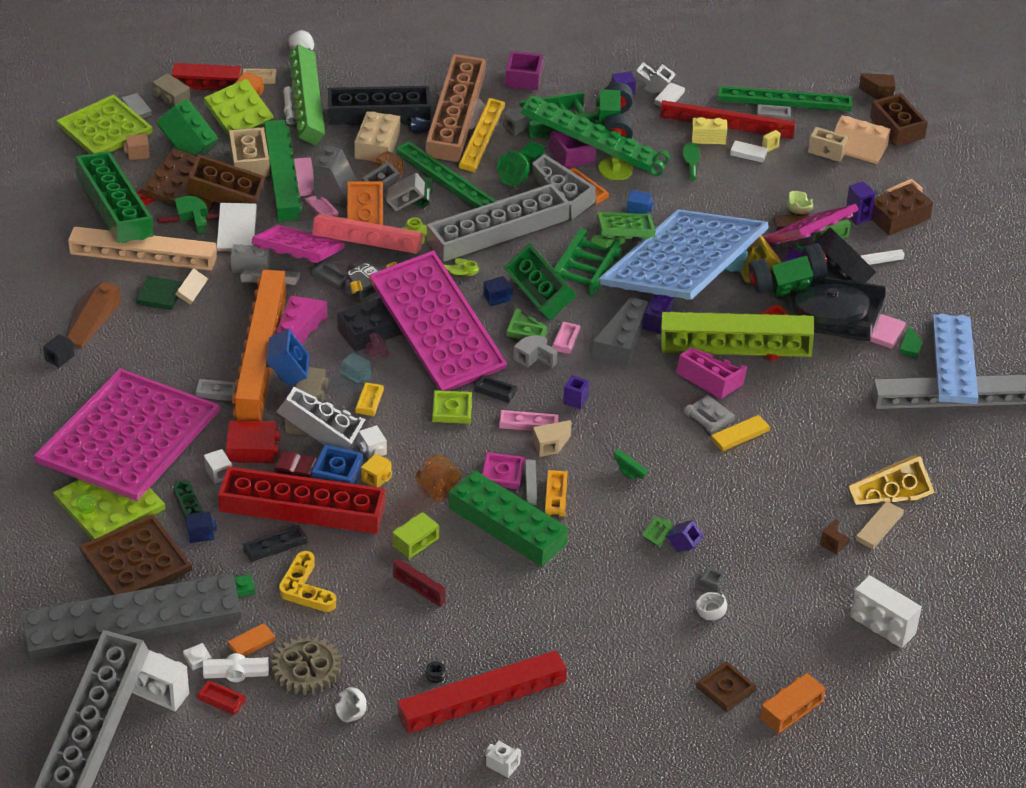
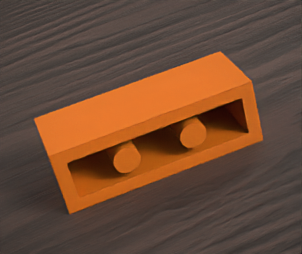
M808 673L802 677H797L791 685L780 689L777 695L763 702L760 719L777 734H780L824 701L826 688Z

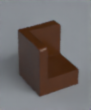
M834 519L822 531L820 545L837 555L850 542V538L837 531L839 520Z

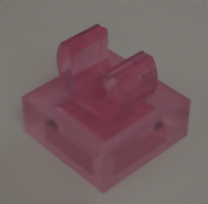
M376 331L369 335L372 342L367 343L365 346L372 358L377 356L378 353L383 358L390 354L385 341Z

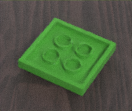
M598 212V224L601 235H604V237L614 238L615 236H622L626 239L633 237L650 239V237H655L656 230L651 214Z

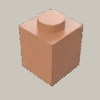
M147 134L126 136L127 143H124V152L128 154L129 160L150 158Z

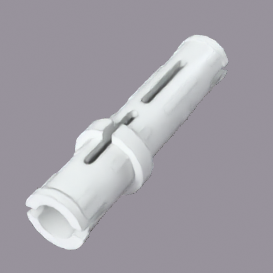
M287 86L283 90L284 114L286 115V123L294 125L296 124L293 88Z

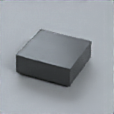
M707 567L699 580V585L718 592L726 579V573Z

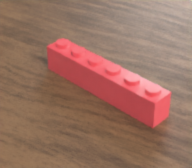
M324 214L315 216L312 235L414 254H417L422 247L423 232Z

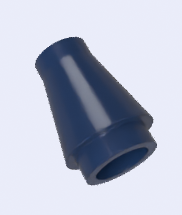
M418 116L410 117L409 131H413V133L430 131L432 120Z

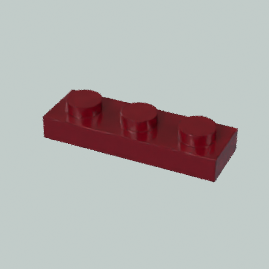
M399 558L393 563L394 578L439 607L446 603V589L440 583L431 580L426 574L420 573L410 564L403 562Z

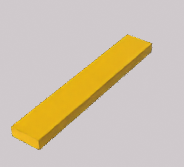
M492 98L488 99L459 163V169L476 172L505 107V102Z

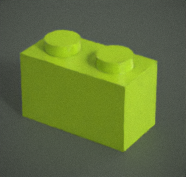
M423 512L416 517H412L407 523L393 531V547L408 559L439 539V525Z

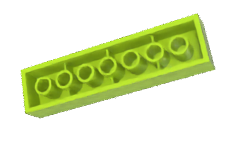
M662 312V353H683L690 348H694L708 354L759 356L777 354V356L812 357L814 316Z

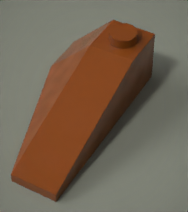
M103 281L89 289L79 300L66 337L73 342L74 346L83 348L121 304L119 287Z

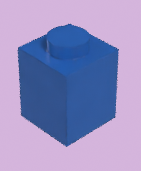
M631 190L627 201L626 213L649 214V212H652L654 208L652 194Z

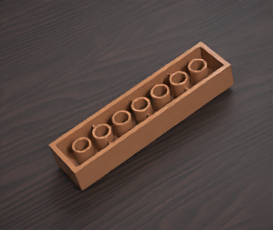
M453 54L426 141V153L433 158L460 162L485 77L486 59Z

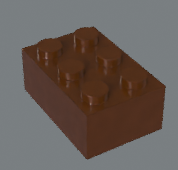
M902 94L872 101L870 118L876 125L891 129L889 139L895 146L925 138L927 120Z
M910 183L874 199L871 220L890 236L930 219L933 202Z

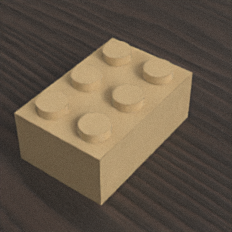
M367 111L355 140V159L381 163L390 161L400 134V116Z
M264 127L229 130L233 166L263 176H270V163Z

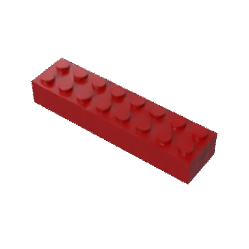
M228 466L218 494L219 512L378 534L386 505V489Z

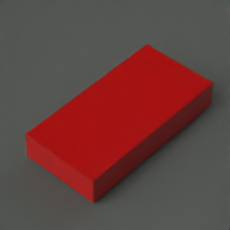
M208 680L197 694V699L235 715L246 701V696Z

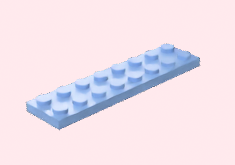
M933 314L938 402L977 404L978 390L971 319L964 315Z

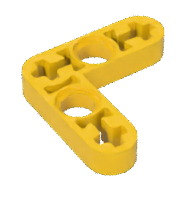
M302 551L297 554L279 585L280 596L282 599L323 612H330L336 608V595L331 591L305 584L315 566V557L309 551ZM294 573L302 574L300 578L292 577ZM305 593L313 594L311 598L303 597Z

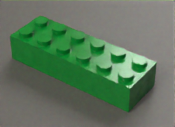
M476 470L449 491V509L541 567L567 545V526Z

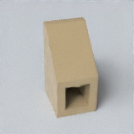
M571 420L533 427L532 441L539 457L559 453L571 437Z

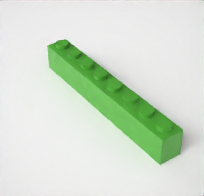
M297 44L290 51L288 57L290 60L298 138L317 145L325 135L315 52Z

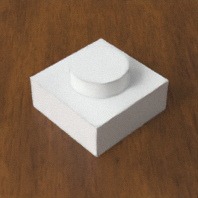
M203 643L183 651L184 658L192 671L203 667V660L212 659Z

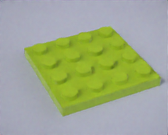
M114 94L56 120L57 126L89 154L115 151L123 147L124 143H127L126 136L149 135L153 133V127Z
M80 479L53 492L57 502L92 540L166 509L165 503L151 488L138 501Z

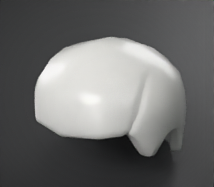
M303 30L293 33L288 39V45L291 50L297 44L313 50L315 45L311 35Z
M707 592L696 601V610L700 617L705 620L715 621L722 618L727 611L726 598L724 594Z
M353 687L346 688L343 692L339 693L341 699L335 704V710L341 721L348 723L362 718L367 704L364 694L359 689Z

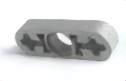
M525 459L526 502L533 506L537 505L535 459Z

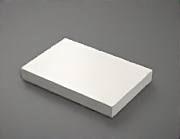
M220 203L217 251L232 252L233 244L254 245L251 243L252 237L255 236L256 204Z

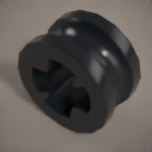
M434 661L427 665L426 678L428 681L439 683L444 680L445 666L441 662Z

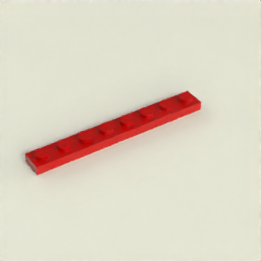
M662 100L660 118L693 123V118L703 117L713 120L721 118L727 120L728 129L765 135L777 130L781 133L780 137L790 139L794 137L796 121Z

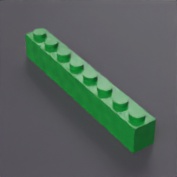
M285 120L264 121L277 221H299L302 205L298 203L300 202V192L298 191L293 148H289L292 147L289 126L286 127Z

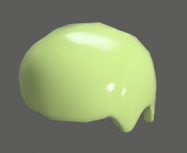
M791 191L788 193L787 208L797 215L808 214L813 209V200L810 199L808 201L807 194L804 192Z

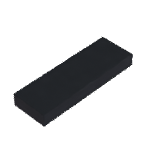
M296 525L243 543V550L250 562L306 544L307 537L300 525Z

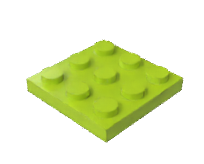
M247 79L206 96L203 100L228 137L229 130L259 128L264 126V121H273L275 118Z

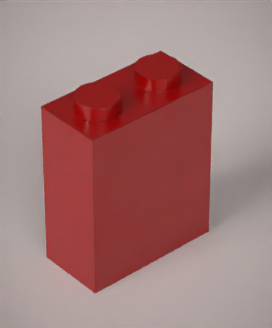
M229 420L226 443V456L229 461L274 463L275 455H279V444H276V441H280V430H277L276 422Z

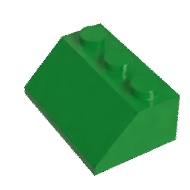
M188 99L173 106L156 122L176 149L194 156L198 154L203 155L212 150L219 139Z

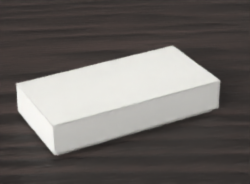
M670 82L656 97L654 104L661 107L662 100L676 102L684 94L685 88Z
M735 140L730 155L763 163L768 148Z

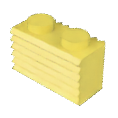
M693 118L692 143L726 145V119Z

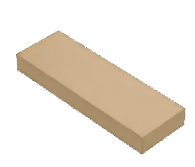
M886 501L858 533L856 541L874 549L901 518L904 510Z

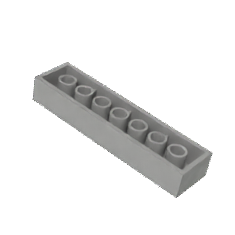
M551 183L427 224V242L442 261L445 262L569 220L570 203Z
M106 630L102 631L34 788L92 787L149 653L143 640Z

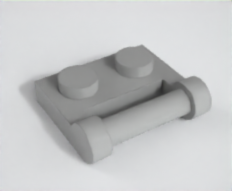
M706 395L693 405H687L683 411L686 416L692 417L707 428V432L711 435L735 420V415L709 395Z

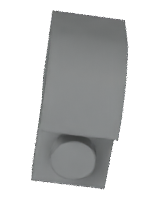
M643 62L633 75L646 84L644 90L651 93H659L666 88L676 74L663 64L656 72Z
M528 336L514 346L513 360L527 368L537 360L553 368L557 364L558 350L548 346L547 338Z

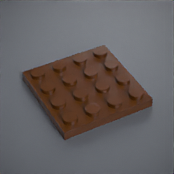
M173 148L141 188V194L177 207L176 198L195 196L186 193L185 190L197 156ZM198 197L206 204L208 213L217 203Z
M154 514L80 545L81 553L111 595L154 588L192 571L191 563Z

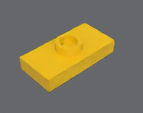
M365 382L355 408V413L375 416L384 386Z

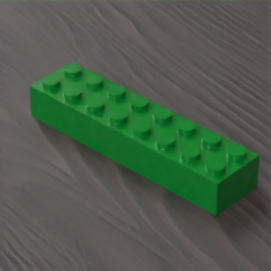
M110 151L75 156L76 175L118 243H127L132 240H144L153 237V218Z

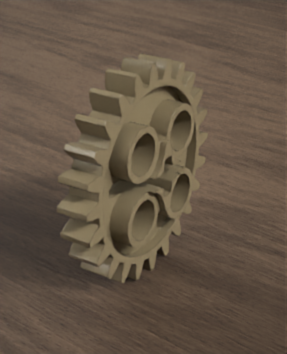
M307 635L306 640H303L301 636L298 637V641L290 638V644L283 642V648H277V653L273 654V660L271 661L272 675H275V682L279 681L280 687L286 685L287 692L293 688L294 694H297L299 690L302 691L303 695H306L307 691L314 695L316 689L323 692V686L330 688V682L336 683V677L340 676L341 656L338 655V649H333L332 643L326 645V639L319 642L318 636L314 640H310L309 635Z

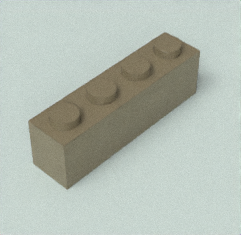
M308 367V377L299 381L296 388L317 397V401L323 402L324 389L328 388L329 378L326 377V369ZM285 418L286 433L309 435Z

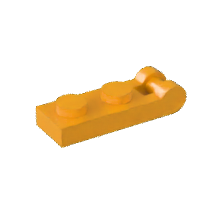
M548 470L545 514L549 516L552 514L565 517L568 471Z

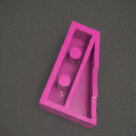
M290 296L276 334L289 328L298 341L303 344L308 339V335L318 328V324L327 319V301Z
M690 348L680 354L676 373L719 399H723L744 383L747 366L741 365L740 368L731 365L729 360L725 359L724 362L713 358L714 355L694 348Z

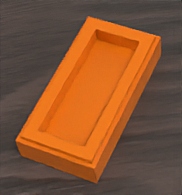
M263 623L229 640L228 647L234 654H241L245 657L274 642L275 635Z

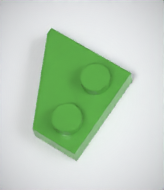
M516 308L507 329L506 337L520 340L535 335L546 337L548 327L541 322H537L531 316L527 318L521 314L520 309Z

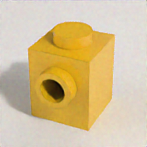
M376 453L361 466V481L372 487H380L392 476L391 461Z

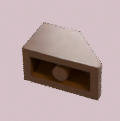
M861 73L859 89L875 99L893 96L895 92L894 75Z

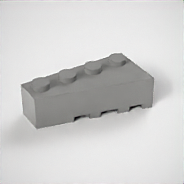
M295 387L289 392L276 411L323 445L348 449L366 420L361 417L357 419L350 416L351 413L346 410L339 411L333 408V404L328 402H319L317 397Z

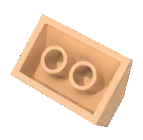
M842 115L834 132L848 136L845 155L878 164L888 146L891 129Z

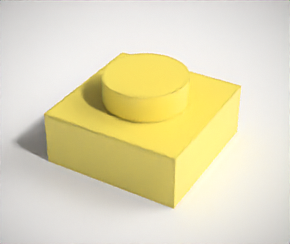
M775 130L763 136L762 147L768 148V152L779 147L781 133Z

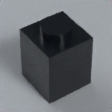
M60 334L43 346L45 360L58 368L75 356L73 342Z

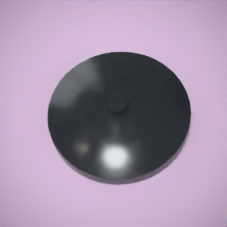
M837 283L815 284L800 290L795 297L796 311L800 315L814 316V322L830 325L853 323L864 318L869 312L870 301L868 296L863 291L849 285Z

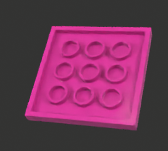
M856 204L818 212L763 238L767 243H772V245L781 242L785 243L790 240L794 241L799 238L803 239L811 236L810 233L822 231L828 225L832 226L839 223L841 219L845 220L853 217L852 213L858 211V207Z
M281 225L253 236L251 243L257 245V248L274 249L275 253H289L294 258L305 257L308 258V261L318 263L343 250L345 242L312 235V233Z

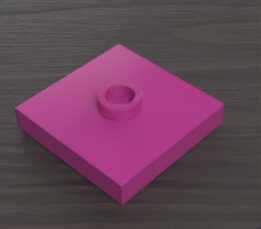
M486 452L482 475L503 488L519 490L525 457Z

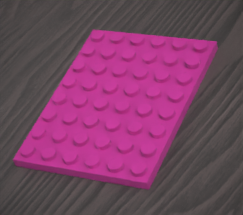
M120 368L34 455V462L138 501L220 411V405Z

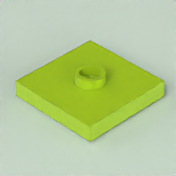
M434 391L432 422L471 424L472 392Z

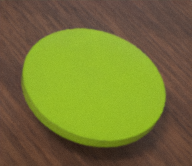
M608 157L599 163L598 170L607 179L624 180L632 175L633 166L617 157Z

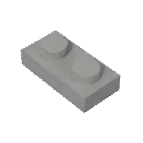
M199 379L196 396L205 399L232 401L233 392H237L235 390V382Z

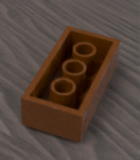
M198 154L185 192L217 203L257 204L266 176Z

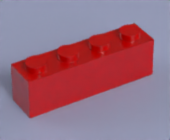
M174 63L172 76L187 85V87L189 86L190 89L220 91L235 84L242 76L241 66Z

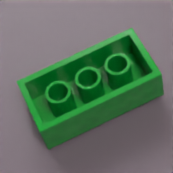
M531 243L503 267L549 320L554 318L577 297V294Z

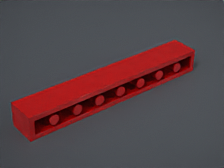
M557 650L399 700L398 716L407 734L420 731L432 725H438L475 711L478 712L512 699H518L552 686H558L566 682L567 668Z

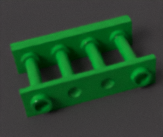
M584 92L542 98L543 101L554 103L563 110L576 108L578 114L574 115L585 117L595 124L594 112L585 113L583 109ZM527 100L519 101V106L523 108ZM531 118L528 121L529 139L550 136L551 132L557 131Z
M580 228L554 270L563 280L568 279L590 286L589 296H593L595 291H598L601 287V280L599 278L611 268L616 258H619L621 255L620 240L617 239L612 247L604 248L591 243V240L587 238V230ZM589 247L608 254L606 257L582 251V249ZM576 258H584L601 265L599 268L576 262L575 260ZM574 268L594 274L592 279L568 271Z

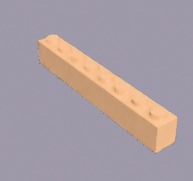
M74 227L68 240L70 254L211 271L217 258L216 243L153 236L144 240L137 239L127 243H118L109 230Z

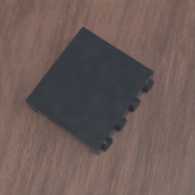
M825 276L814 278V285L837 283L855 287L863 291L870 301L869 312L864 318L853 323L840 325L814 322V333L871 341L886 302V286Z

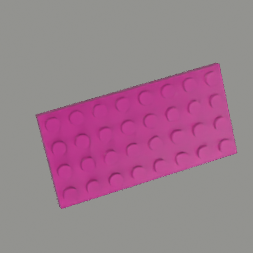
M434 250L369 275L371 284L439 391H451L476 381L483 375L488 376L507 368V362Z

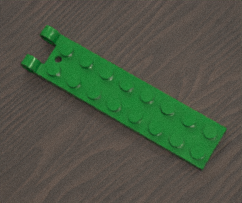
M531 95L520 113L646 170L656 177L662 175L665 165H667L670 159V154L665 150L656 152L649 146H643L634 139H627L618 132L605 129L600 124H594L585 117L574 115L573 112L563 110L554 103L543 101L538 96ZM663 155L667 160L661 161L658 156ZM653 166H659L661 171H655Z

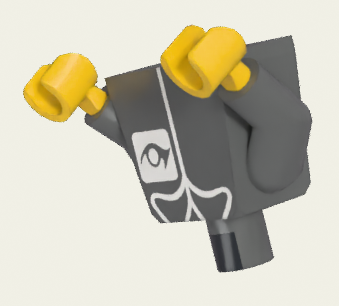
M396 262L389 263V264L386 266V268L391 267V266H394V265H396L397 263H396ZM364 263L358 267L354 264L348 265L346 268V281L344 283L345 293L347 295L353 294L359 303L378 295L369 280V275L383 269L374 267L369 263Z

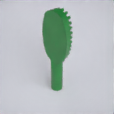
M687 143L683 148V157L686 166L689 167L690 180L694 181L696 180V166L700 159V150L695 143Z

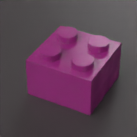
M510 51L506 67L505 87L538 90L543 71V54Z
M551 132L548 149L562 166L570 168L595 162L597 148L562 132Z

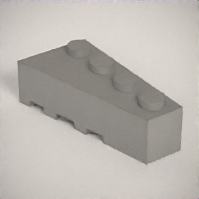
M542 155L532 163L534 180L541 187L552 183L570 203L569 218L571 220L596 202L594 185L547 155Z

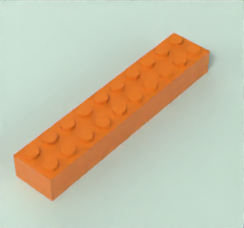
M263 270L262 276L258 277L257 288L259 289L255 290L256 302L252 303L253 314H250L249 325L251 327H247L246 336L248 340H244L245 353L241 354L242 366L238 368V377L240 378L236 379L235 390L237 392H233L232 404H236L233 410V418H236L237 421H262L272 368L269 367L266 361L269 337L276 335L286 302L285 271Z

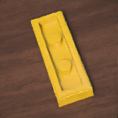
M757 415L711 435V441L723 452L769 432L770 426Z

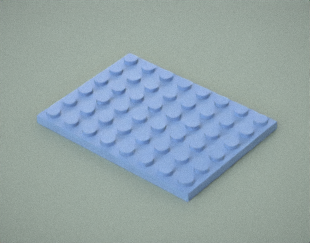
M677 209L655 229V237L643 239L599 278L601 280L600 285L684 298L685 300L693 299L768 229V222Z

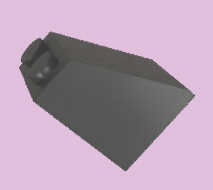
M325 145L314 164V196L319 200L323 197L330 203L347 206V181H357L343 150Z

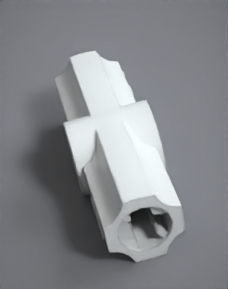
M236 653L229 655L227 659L203 660L204 679L227 678L231 682H241L245 677L269 676L268 657L245 658L243 655Z

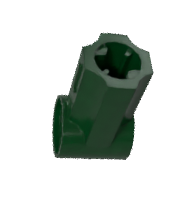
M421 177L425 182L424 198L421 197L418 201L415 200L414 204L419 208H425L430 204L433 178Z

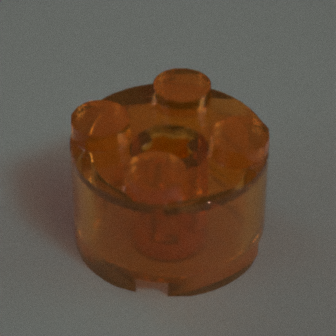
M437 454L429 458L423 464L425 468L422 472L418 470L415 476V481L432 499L438 502L446 493L459 484L461 471L446 455Z

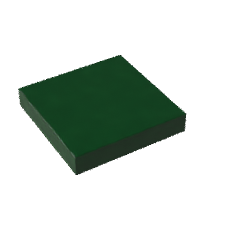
M147 276L136 299V303L138 305L173 310L178 296L175 294L183 282Z

